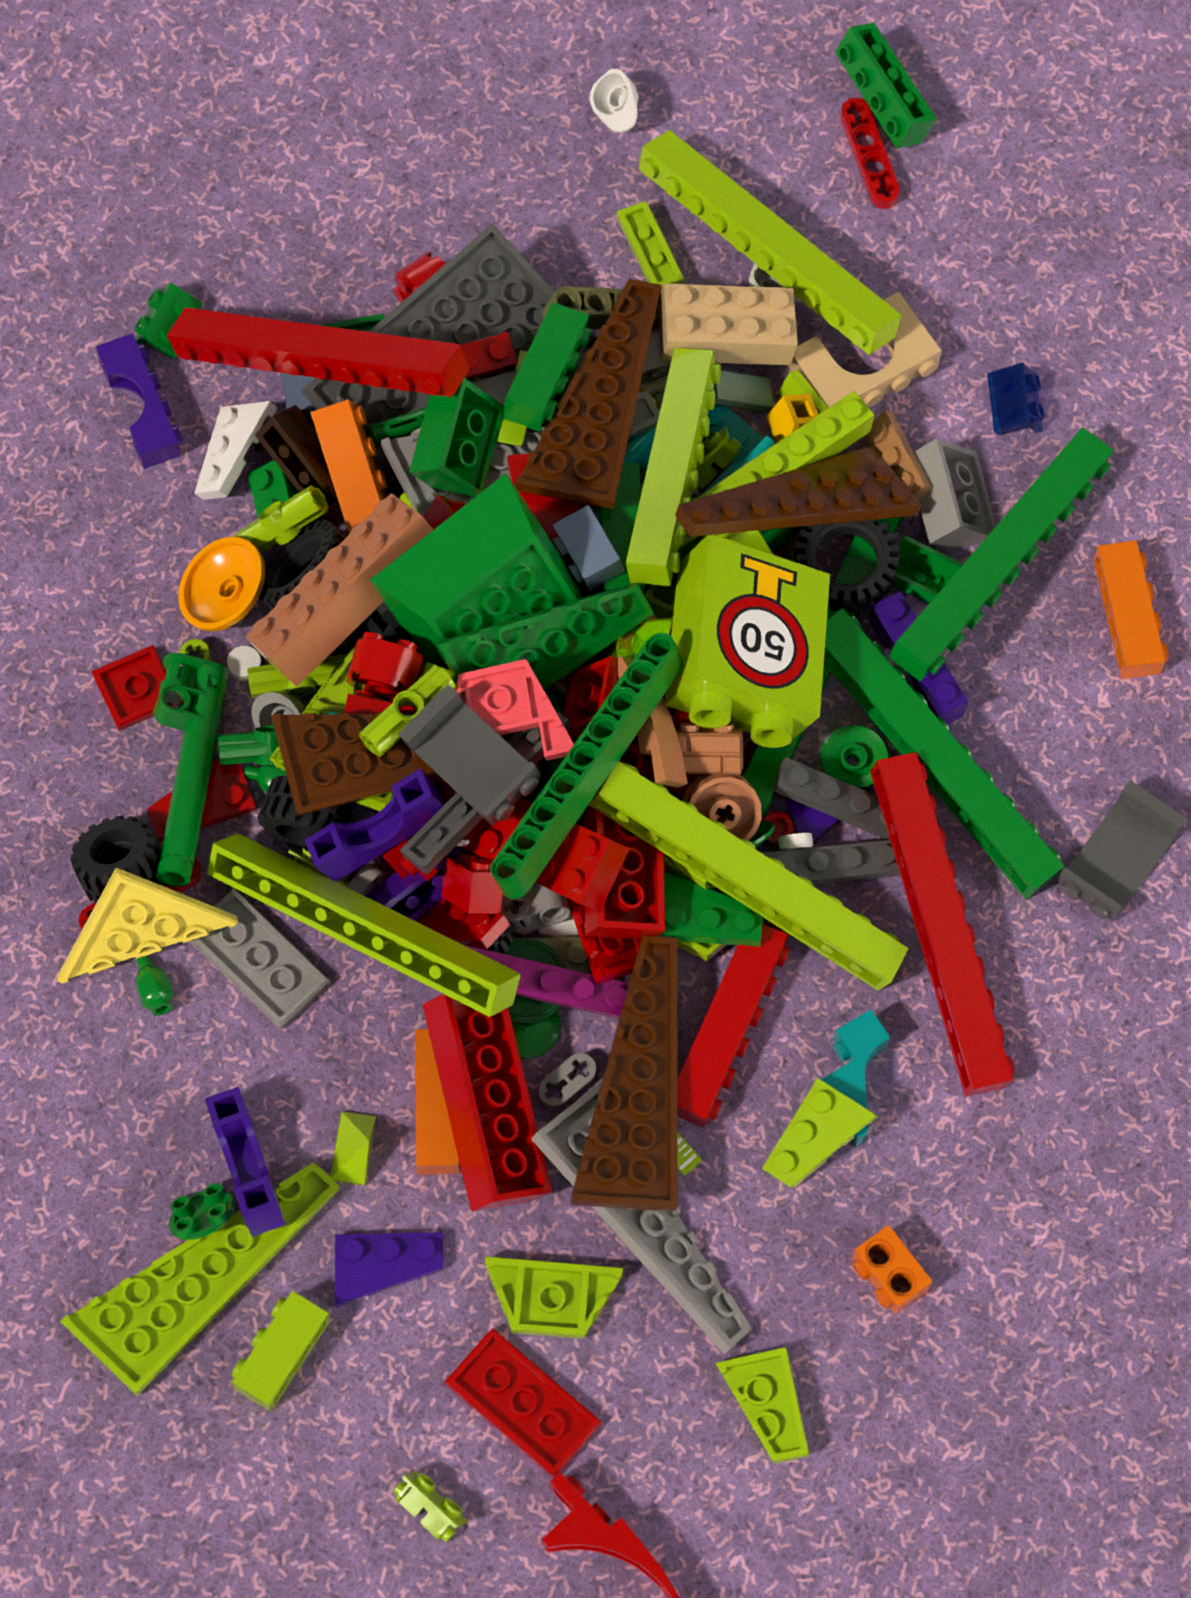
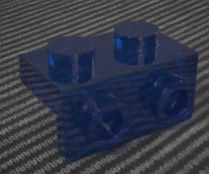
M1023 362L987 373L994 432L997 435H1005L1028 427L1035 433L1042 432V420L1045 418V413L1038 396V391L1041 390L1038 374L1035 371L1033 372Z

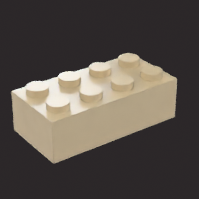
M663 284L658 301L661 361L671 362L674 348L713 350L716 363L791 364L798 346L793 288Z

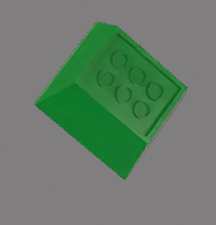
M506 473L369 579V582L409 639L418 645L417 650L424 657V660L448 670L450 669L434 642L582 598L580 584L576 582L570 569Z

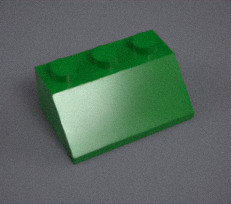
M465 378L453 397L430 395L409 473L430 487L475 498L485 488L503 419L504 406Z

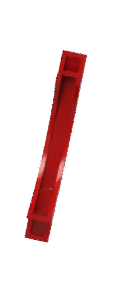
M559 1472L549 1481V1488L571 1512L541 1539V1545L548 1553L565 1550H583L610 1555L632 1565L648 1576L667 1598H680L662 1567L622 1517L609 1526L607 1522L610 1518L597 1503L591 1506L582 1496L585 1493L584 1488L571 1475L566 1478Z

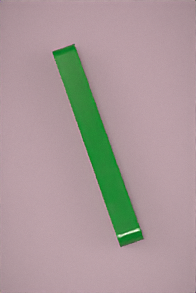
M657 633L645 642L493 860L490 872L501 892L507 898H520L530 890L683 667V659L674 639L669 634Z

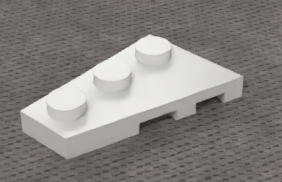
M271 401L220 407L194 494L201 499L223 498L229 495L246 465L244 458L252 443L259 442L254 434L261 428L267 416L273 417L278 408Z

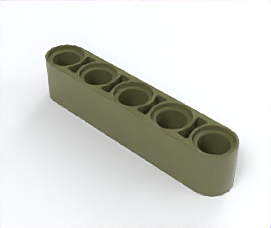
M560 287L545 305L543 316L545 317L551 303L554 302L589 314L587 328L601 329L610 317L613 306L623 289ZM658 306L656 310L653 329L659 327Z

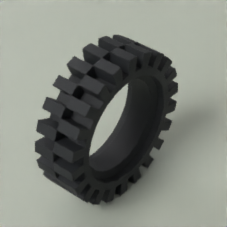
M878 519L810 525L805 526V530L801 529L798 541H796L793 562L819 571L820 569L815 558L816 550L822 542L834 535L852 534L868 542L875 552L877 567L866 580L850 585L839 584L830 580L828 605L829 603L835 605V612L840 611L842 606H848L849 613L856 612L859 605L862 606L863 610L870 608L871 601L875 603L880 602L883 593L887 595L890 591L899 564V545H895L896 536L894 532L888 533L889 525L885 521L881 524L877 522Z
M321 520L316 521L314 526L312 524L306 526L305 532L301 530L296 535L294 541L291 540L286 543L287 547L283 551L279 549L275 554L277 559L271 560L267 566L270 569L265 571V581L259 599L271 610L274 609L277 602L283 596L289 594L301 582L303 576L309 571L314 570L325 559L327 553L332 548L337 547L346 536L328 520L323 522Z

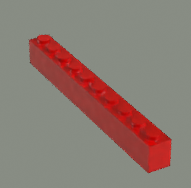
M187 307L184 308L167 334L174 352L178 358L184 360L426 393L433 396L453 397L470 369L460 344Z
M916 752L877 760L870 770L964 1095L969 1097L1003 1089L1013 1081L1012 1076L1015 1073L1014 1064L1011 1057L1006 1056L1004 1050V1031L1002 1025L999 1022L996 1023L993 1013L995 1008L994 997L991 990L986 989L983 979L985 975L984 963L981 957L976 955L973 945L975 943V933L972 925L967 924L963 912L965 911V899L962 892L957 891L955 885L956 870L952 859L947 858L944 847L946 846V836L944 829L941 826L938 827L935 817L937 807L934 796L928 793L926 787L927 772L923 762H919Z

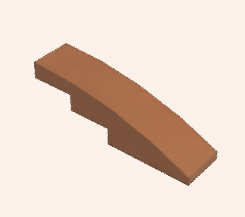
M617 657L619 679L633 661L632 658ZM662 697L637 733L640 754L652 756L655 784L678 788L687 785L688 782L675 727Z

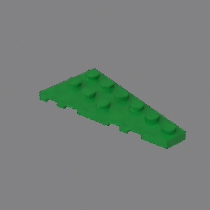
M632 583L434 642L456 681L458 680V674L526 659L542 688L545 690L653 615L654 612L640 587Z

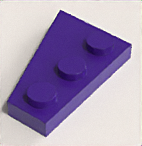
M443 1232L335 1234V1307L343 1306L350 1301L364 1296L368 1297L384 1289L442 1271Z

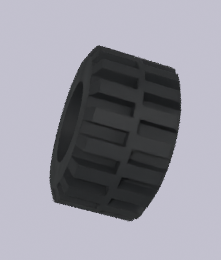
M287 775L276 776L272 779L257 820L275 838L302 849L303 847L307 848L305 839L332 822L348 824L353 808L348 803L297 816Z
M122 815L115 816L112 820H109V818L101 820L102 823L98 825L94 823L88 827L89 831L87 833L83 832L78 837L80 842L73 845L72 850L74 853L71 855L72 867L86 896L90 901L94 900L95 904L115 868L159 885L162 883L156 877L160 862V846L152 829L148 827L146 822L143 820L138 821L136 817L129 816L127 819H124Z

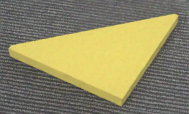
M115 868L57 975V982L63 984L69 982L70 978L85 973L90 975L114 967L115 963L133 957L138 959L162 951L163 947L181 941L186 943L207 936L209 932L229 926V928L234 927L238 923V917L217 907Z

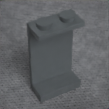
M448 684L398 734L415 754L492 826L498 821L502 822L507 819L514 810V804L523 795H530L537 788L539 779L542 777L540 771L532 762L529 763L465 704L459 694Z
M1130 780L1122 790L1116 804L1069 867L1063 869L1057 884L1061 886L1062 892L1069 898L1074 900L1079 898L1090 906L1089 909L1094 915L1101 919L1108 918L1114 922L1178 836L1187 818Z

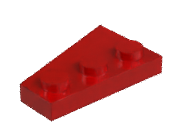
M219 757L213 761L200 829L256 810L240 763L220 765ZM172 791L147 808L158 843L163 842Z
M442 899L415 920L466 947L471 946L479 949H488L510 925L505 916L500 913L468 914L445 899Z

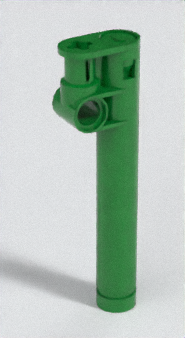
M170 653L163 659L166 675L165 680L160 683L153 715L160 724L182 730L184 734L156 877L164 884L180 887L188 885L191 881L229 670L216 662L182 653ZM166 702L174 704L177 708L170 707Z

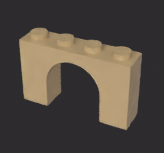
M900 292L884 299L887 304L902 316L896 337L886 343L891 354V361L882 370L867 375L854 374L844 370L835 362L818 336L797 346L792 362L788 367L791 371L798 369L828 408L852 391H855L868 407H872L879 403L885 394L893 390L895 392L902 391L910 384L911 380L920 375L927 377L938 368L942 351Z

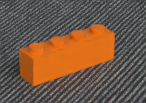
M345 400L312 411L311 416L348 533L350 534L354 526L363 522L375 510L376 505L383 499H386L383 489L387 488V482L383 471L376 468L373 457L377 456V451L372 438H367L363 425L367 424V419L362 406L357 405L356 401Z
M1137 540L1099 545L1093 557V562L1121 680L1161 674L1165 662H1168L1169 654L1166 642H1161L1159 631H1161L1160 615L1158 611L1154 612L1151 602L1154 600L1153 585L1151 581H1146L1144 573L1147 569L1145 553L1143 551L1139 552Z
M415 1029L417 1175L460 1174V1162L428 1029Z

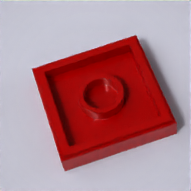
M154 645L91 671L118 731L154 717L153 708L157 702L160 683L165 680L166 670ZM166 702L170 707H176L174 704Z

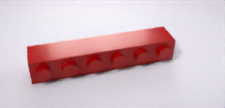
M762 924L761 947L737 946L678 1076V1117L705 1128L708 1119L715 1121L723 1101L718 1099L722 1088L729 1090L737 1071L731 1068L737 1056L742 1059L748 1048L750 1039L745 1037L750 1026L757 1027L764 1009L759 1007L763 996L770 998L776 985L777 978L772 976L776 966L783 967L791 948L786 946L788 934Z

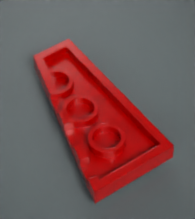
M567 898L595 983L599 984L630 975L641 939L585 936V906Z

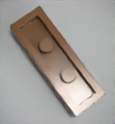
M886 410L883 411L873 421L871 432L865 436L870 446L874 447L919 501L933 487L894 413Z

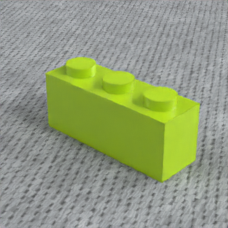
M291 1291L287 1299L284 1297L279 1299L271 1313L274 1319L267 1329L262 1327L257 1332L251 1344L254 1347L247 1360L243 1357L239 1360L231 1374L234 1378L232 1384L236 1391L270 1412L330 1322L328 1312L294 1291Z

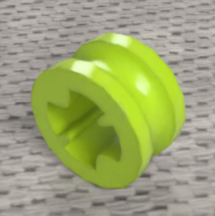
M191 639L181 646L179 653L189 655L190 651L195 653L202 651V659L211 661L209 647L202 640Z

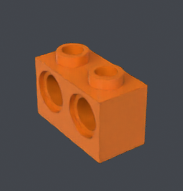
M889 1225L854 1249L852 1255L854 1260L852 1263L853 1269L863 1281L869 1279L876 1289L874 1295L877 1301L886 1310L890 1307L895 1314L927 1292L933 1283ZM876 1250L881 1251L886 1255L887 1262L882 1265L875 1264L870 1260L869 1253ZM895 1279L906 1281L909 1285V1291L906 1293L894 1291L891 1281Z

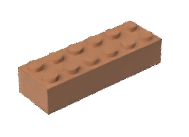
M391 493L386 499H383L376 505L375 510L363 522L354 526L350 534L337 547L332 548L327 553L325 559L314 570L306 573L301 582L289 594L283 596L277 602L274 609L263 619L258 620L245 638L274 668L297 687L383 603V600L371 585L369 579L434 529L422 515Z

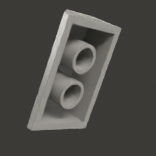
M936 438L914 451L933 487L919 500L921 504L920 511L925 525V536L929 540V544L945 549L981 544L997 525L977 451Z

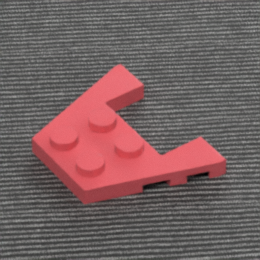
M526 659L458 674L456 692L462 701L499 735L539 727L544 757L547 761L566 757L574 743Z

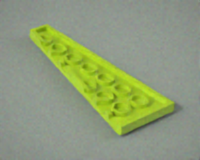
M313 1162L279 1183V1186L274 1189L286 1225L252 1237L243 1219L241 1210H239L219 1230L206 1237L187 1240L153 1261L152 1265L131 1278L127 1277L119 1282L118 1286L99 1298L98 1296L93 1298L86 1306L69 1316L66 1315L60 1322L125 1386L138 1396L340 1190V1186Z

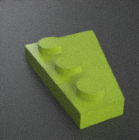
M817 1078L762 1169L789 1187L795 1188L824 1164L827 1158L840 1147L850 1142L866 1125H870L879 1116L822 1079Z
M786 1347L715 1363L774 1464L810 1456Z

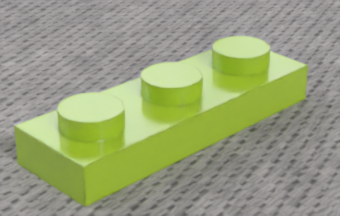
M647 201L617 211L616 218L647 282L661 284V291L663 284H684V277Z

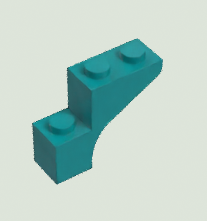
M871 1009L835 1031L833 1039L835 1043L832 1044L833 1049L842 1062L847 1060L848 1063L822 1078L823 1081L867 1109L865 1067L876 1054L888 1047L890 1036ZM869 1124L851 1140L855 1147L865 1141Z

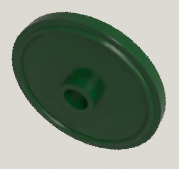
M513 939L512 944H507L509 950L506 953L499 952L509 956L566 968L561 956L551 946L536 939ZM515 995L514 1003L508 1007L512 1023L529 1025L548 1019L561 1006Z

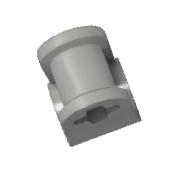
M539 884L532 885L530 890L520 898L511 899L505 896L502 899L501 913L509 921L513 932L518 935H527L546 926L561 923L571 914L566 897ZM514 901H517L520 907H517ZM519 920H522L525 926H522Z

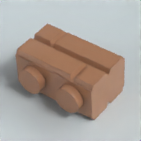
M681 722L679 727H675L686 774H741L743 770V728H734L733 722L720 728L700 727L692 722Z

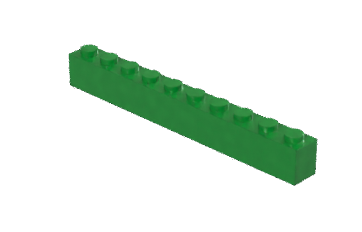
M1082 427L896 641L889 658L920 682L929 672L935 675L946 661L943 655L948 650L952 653L955 652L964 640L965 636L962 633L965 629L969 628L972 631L984 616L981 613L983 608L987 606L991 609L1003 593L1000 591V588L1004 584L1008 587L1013 584L1021 573L1018 567L1022 563L1026 565L1031 563L1040 550L1036 546L1041 541L1045 544L1048 543L1058 529L1055 524L1059 520L1064 523L1076 508L1073 503L1077 499L1082 502L1094 486L1091 482L1094 478L1100 481L1112 466L1107 461L1114 450Z
M843 608L827 619L824 653L825 666L902 755L917 753L919 762H923L926 768V784L1026 900L1054 879L1064 868L1059 853L1053 847L1047 846L1043 842L1035 825L1029 820H1024L1018 813L1014 801L1008 795L1002 794L994 785V779L991 774L975 763L966 745L956 741L950 734L947 723L941 717H936L928 708V703L924 696L918 691H913L907 684L904 673L897 666H892L884 657L881 646L874 640L870 641L864 634L860 622L853 615H848Z

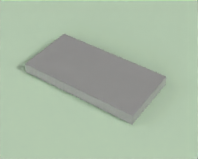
M233 888L214 907L237 915V925L231 928L226 926L211 931L209 935L189 942L281 1030L330 985L331 981L237 889Z

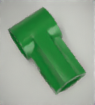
M273 725L260 726L250 732L217 734L220 765L251 762L265 766L274 765L269 758L279 745Z

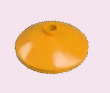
M240 537L221 538L200 550L187 566L179 586L178 600L184 618L194 627L209 632L229 628L243 619L256 604L264 585L265 563L260 551L252 543Z

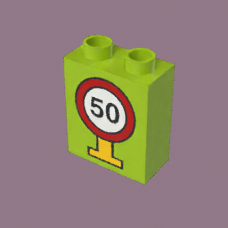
M707 535L680 561L677 573L671 636L682 656L683 667L666 691L665 706L689 713V719L692 723L705 728H720L733 722L734 728H743V731L751 733L752 741L764 747L778 748L790 744L797 735L820 717L830 574L716 535Z

